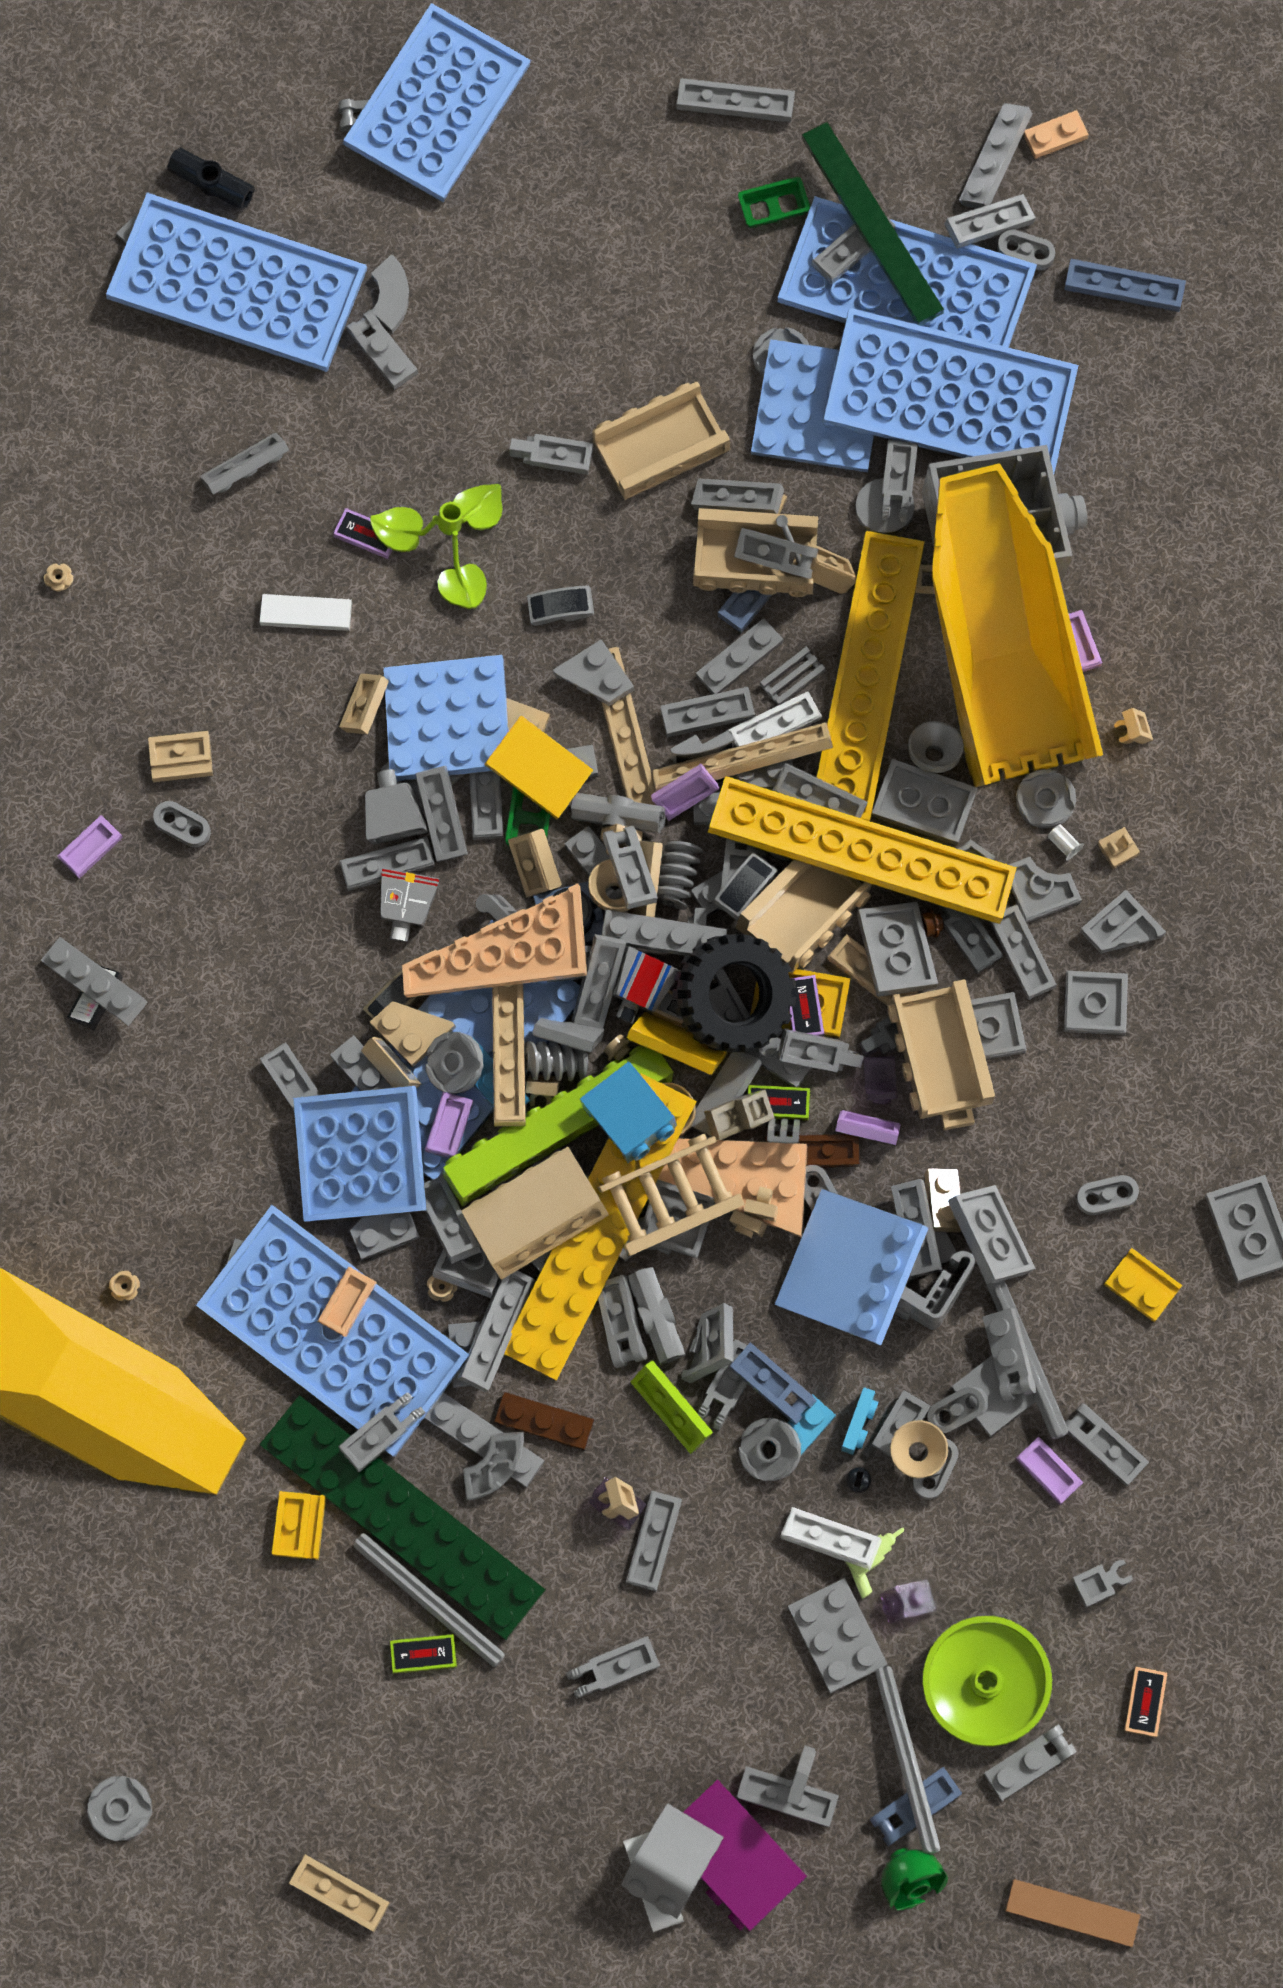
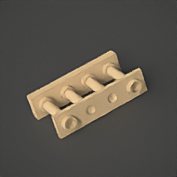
M704 1133L689 1140L690 1147L622 1177L618 1171L602 1178L604 1185L598 1187V1190L602 1193L610 1189L630 1234L627 1236L629 1243L623 1245L627 1256L638 1253L745 1205L740 1194L732 1196L730 1191L727 1192L707 1146L717 1142L715 1136L707 1139ZM695 1151L715 1194V1198H713L715 1204L705 1209L702 1203L698 1204L679 1161V1158ZM666 1164L687 1208L685 1211L687 1217L676 1222L673 1216H669L650 1171ZM636 1177H639L658 1220V1223H656L658 1230L646 1234L645 1229L641 1230L621 1185Z

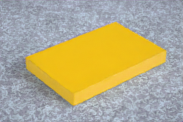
M522 715L484 764L556 819L560 817L593 772L592 768Z
M796 969L793 973L789 972V978L815 975L824 1036L840 1039L851 978ZM757 981L750 1015L754 1012L759 999ZM791 1020L789 1024H783L781 1029L792 1030Z
M644 1012L634 1023L627 1035L628 1040L707 1074H713L727 1054L725 1051L708 1048L706 1044H700L693 1039L694 1035L691 1032H686L685 1029L647 1012Z

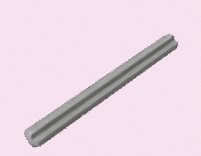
M1005 1280L989 1284L987 1288L998 1312L1008 1308L1016 1310L1036 1386V1392L1032 1394L1051 1438H1062L1068 1434V1428Z
M361 1534L355 1540L353 1546L492 1667H496L503 1660L505 1655L499 1648L366 1534Z
M890 1666L881 1667L875 1671L921 1846L924 1853L934 1854L940 1851V1845L895 1678Z

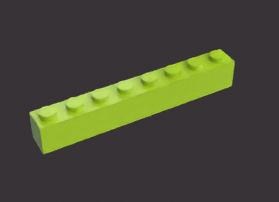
M639 1045L629 1053L628 1058L621 1062L614 1060L603 1068L604 1072L594 1078L592 1075L587 1076L577 1084L576 1089L569 1093L566 1091L558 1093L551 1099V1103L541 1109L538 1106L526 1113V1126H503L499 1129L497 1136L490 1140L488 1138L479 1140L471 1147L472 1150L462 1156L459 1153L449 1158L445 1162L446 1166L443 1167V1177L462 1207L530 1167L535 1162L540 1161L545 1156L550 1155L556 1149H560L597 1127L599 1124L583 1109L580 1098L627 1062H630L639 1074L642 1073L660 1083H670L674 1072L662 1054Z

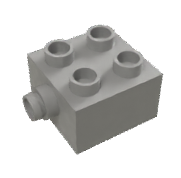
M1047 445L929 464L922 496L933 545L939 478L1000 463L1018 491V496L1029 514H1032L1035 518V523L1046 541L1052 545L1060 581L1063 583L1073 556L1068 535H1073L1074 529L1079 530L1087 527V510L1082 495L1069 497L1068 493L1058 494Z

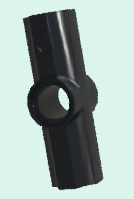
M181 147L177 150L175 149L170 156L167 165L168 171L198 186L204 194L217 196L241 210L251 202L255 187L226 172L216 161L204 160ZM210 176L217 177L215 180L212 181L205 180L207 177Z

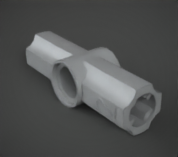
M576 793L571 805L572 819L602 824L604 827L620 824L626 827L634 826L635 830L660 834L666 819L663 806L638 803L633 799L618 795H608L607 798Z
M653 1267L644 1268L629 1275L628 1280L639 1307L637 1311L640 1320L643 1322L645 1333L650 1336L659 1364H667L684 1357L685 1352L674 1326L676 1321L667 1297L664 1298Z

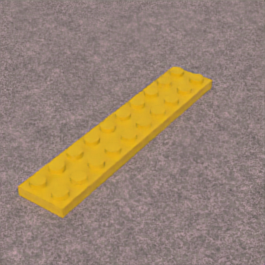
M870 531L865 533L827 723L833 748L822 751L817 778L867 801L868 803L861 816V819L867 821L871 819L925 541Z
M727 776L724 778L708 829V833L998 924L1003 919L1017 868Z
M642 1073L640 1075L675 1117L677 1126L674 1128L675 1132L663 1142L658 1140L650 1146V1151L638 1161L633 1159L629 1163L624 1159L623 1154L612 1140L608 1138L588 1180L609 1215L552 1249L511 1330L512 1336L504 1355L556 1381L623 1249V1245L628 1239L627 1236L630 1235L610 1189L602 1193L598 1190V1187L604 1185L602 1178L618 1171L622 1177L670 1156L697 1102ZM665 1165L650 1171L655 1184ZM636 1177L621 1185L636 1219H638L648 1197L639 1177Z

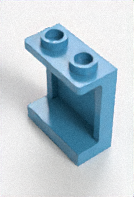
M627 1062L580 1098L583 1109L600 1125L623 1154L627 1163L633 1159L635 1161L642 1159L650 1151V1146L658 1140L660 1142L667 1140L675 1132L674 1128L677 1126L673 1114L630 1062Z

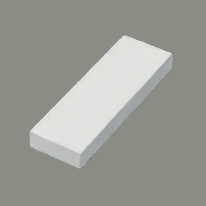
M262 594L260 625L350 631L352 600Z
M807 691L729 729L735 739V747L800 730L821 720L822 715Z
M792 1507L780 1535L783 1540L869 1570L882 1542L880 1537Z

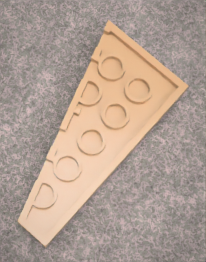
M575 884L561 894L547 897L542 900L543 902L533 907L517 911L481 928V931L473 935L459 938L454 941L455 943L445 948L431 951L402 965L404 995L409 998L587 976L580 885Z
M678 1138L670 1155L690 1147L688 1141L691 1139ZM717 1140V1142L707 1146L727 1192L730 1191L732 1196L740 1194L745 1204L746 1199L757 1200L759 1187L772 1189L773 1194L770 1204L778 1207L776 1222L761 1218L756 1219L763 1221L769 1226L780 1228L802 1238L807 1144ZM696 1151L679 1158L692 1191L715 1198ZM666 1164L658 1180L676 1185ZM745 1205L735 1210L744 1213Z

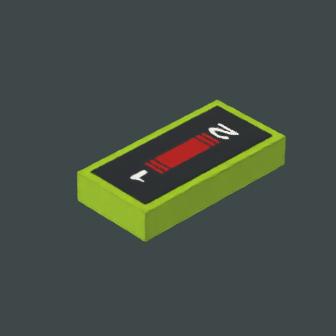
M748 1086V1094L763 1089L766 1090L776 1119H809L810 1088Z
M454 1634L390 1641L393 1674L457 1667Z

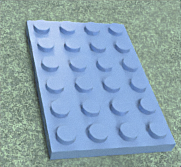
M431 3L344 138L343 145L444 202L530 66L531 60Z

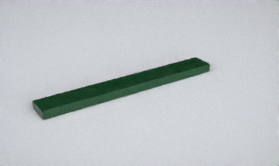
M828 122L802 134V141L915 323L923 325L944 314V308Z

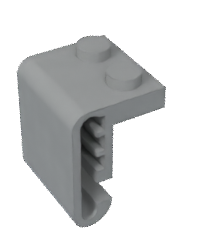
M959 1251L952 1255L947 1270L953 1274H956L959 1269L965 1270L953 1291L947 1288L952 1274L945 1270L942 1271L926 1298L905 1286L894 1314L904 1320H908L911 1317L929 1329L939 1328L971 1277L975 1264L974 1256L966 1251Z
M667 1804L634 1857L621 1886L625 1887L633 1896L643 1898L656 1906L661 1913L678 1919L724 1837L670 1804Z

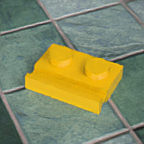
M1133 1248L1130 1249L1104 1284L1154 1323L1182 1287L1179 1282Z
M279 1491L272 1548L273 1556L319 1560L326 1503L325 1495L318 1496Z

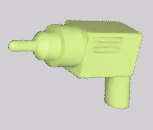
M900 1528L893 1534L887 1533L884 1536L881 1534L877 1536L881 1538L882 1542L870 1570L884 1561V1555L892 1550L891 1546L895 1544V1538L904 1532V1528ZM845 1561L863 1600L873 1592L866 1577V1573L870 1570Z

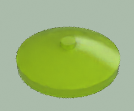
M976 1616L952 1625L934 1642L925 1661L923 1692L932 1716L947 1733L971 1745L995 1747L1006 1745L1022 1738L1041 1720L1051 1697L1052 1672L1043 1647L1024 1627L1002 1617Z

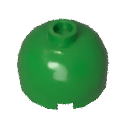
M901 1848L891 1855V1860L885 1865L881 1876V1887L889 1906L892 1908L894 1905L896 1910L900 1911L911 1909L925 1902V1900L919 1897L934 1889L938 1894L948 1883V1876L937 1858L932 1854L924 1853L920 1849L908 1850V1848Z

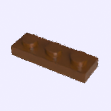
M850 1134L799 1135V1144H807L806 1166L817 1165L821 1168L859 1167V1136Z
M504 1392L494 1422L585 1451L594 1419Z

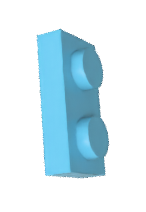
M863 1387L841 1451L853 1455L856 1447L862 1449L868 1431L863 1430L866 1418L873 1419L879 1403L873 1400L875 1391Z
M813 1394L812 1396L816 1399V1402L811 1408L807 1407L801 1414L802 1419L798 1424L795 1425L790 1421L787 1422L798 1434L801 1442V1456L836 1417V1414Z

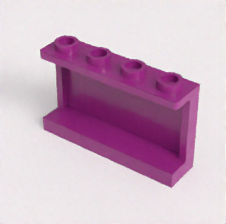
M718 1779L683 1812L724 1837L700 1879L709 1887L705 1892L707 1896L718 1907L723 1903L732 1912L727 1917L740 1931L744 1928L749 1932L752 1931L763 1918L806 1879L805 1873Z

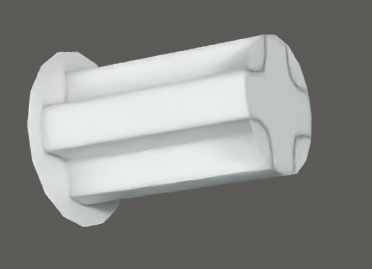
M1061 824L1053 828L1048 834V838L1067 856V861L1075 856L1084 846V843L1079 844Z

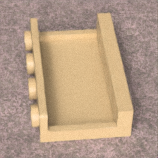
M698 382L692 384L685 383L665 397L661 395L653 398L648 405L642 408L629 409L622 417L612 422L607 420L600 423L592 431L593 443L624 500L730 451V438L725 430L721 431L701 394V387Z
M699 508L693 586L706 591L725 588L735 593L753 590L759 591V593L764 595H774L777 592L789 593V595L794 597H804L807 594L813 595V578H804L735 558L734 555L741 528L787 540L782 527L776 523L779 515H785L788 518L787 526L795 543L805 545L809 542L816 545L818 517Z
M793 860L740 914L736 928L744 935H750L755 939H763L769 943L768 946L770 948H776L782 954L780 959L783 962L789 963L792 969L790 973H793L799 965L804 968L815 955L813 951L818 946L823 948L828 944L834 935L832 931L837 926L842 929L853 915L851 912L856 907L861 909L871 898L869 890L872 884L867 882L862 884L855 878Z
M966 980L954 981L952 987L901 998L900 994L893 995L891 1005L887 1006L890 1022L896 1023L898 1034H895V1043L898 1052H903L906 1063L902 1064V1071L905 1081L911 1082L913 1092L909 1093L910 1103L913 1111L918 1110L919 1118L924 1119L992 1104L995 1093Z
M569 1147L553 1153L545 1161L535 1167L526 1169L520 1176L508 1183L501 1184L495 1191L473 1201L468 1207L461 1210L501 1280L609 1215Z

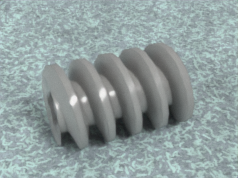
M670 841L664 847L667 853H664L661 857L663 864L660 865L657 901L671 908L685 910L687 905L681 902L680 899L690 898L691 894L683 889L684 887H693L694 885L691 880L687 879V876L697 875V871L691 868L690 865L700 864V859L693 856V854H702L703 850L692 843Z
M527 1041L524 1044L525 1077L528 1071L531 1072L532 1080H537L539 1072L543 1073L545 1081L550 1079L551 1072H554L556 1081H561L563 1072H566L568 1081H573L575 1073H578L580 1081L586 1077L588 1070L587 1052L562 1044L559 1046L555 1042H550L548 1046L543 1041L538 1042L536 1046L532 1041Z

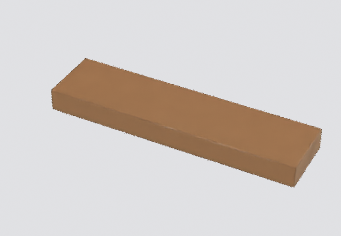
M1013 1879L1005 1910L1008 1913L1128 1947H1133L1140 1914Z

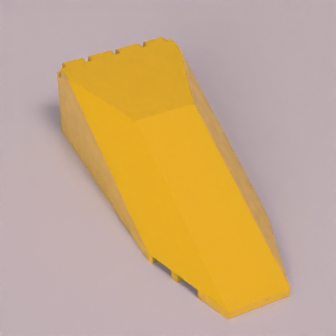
M1000 463L939 478L932 581L963 739L965 758L974 787L1000 781L998 771L1000 768L1003 770L1005 779L1029 774L1028 761L1032 762L1034 771L1057 767L1058 760L1056 754L1059 753L1063 765L1103 755L1052 545L1046 541L1035 523V518L1032 514H1029L1018 496V491Z
M0 1268V1419L119 1481L125 1480L217 1495L247 1440L245 1436L178 1367Z

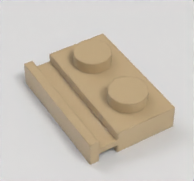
M208 731L148 737L153 782L213 776L210 735Z

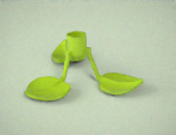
M500 484L481 485L461 492L455 497L453 502L444 503L440 508L439 516L434 515L432 521L423 530L422 517L417 511L408 507H395L371 516V526L377 538L386 547L398 552L415 550L419 545V536H425L437 524L441 532L452 536L453 564L455 568L447 569L440 574L437 583L440 595L447 602L466 609H475L482 603L487 588L486 577L477 565L467 564L460 568L458 532L461 529L462 523L466 521L471 528L476 530H486L497 525L502 515Z

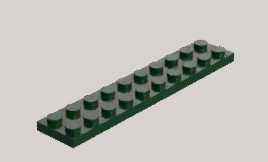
M299 1395L259 1445L316 1491L325 1495L330 1502L507 1641L545 1593L546 1589L377 1457L362 1471L358 1472L338 1448L351 1435Z

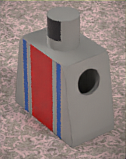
M626 946L612 996L622 1000L616 1017L632 1024L639 1009L646 1012H654L675 982L676 971L681 970L630 946Z

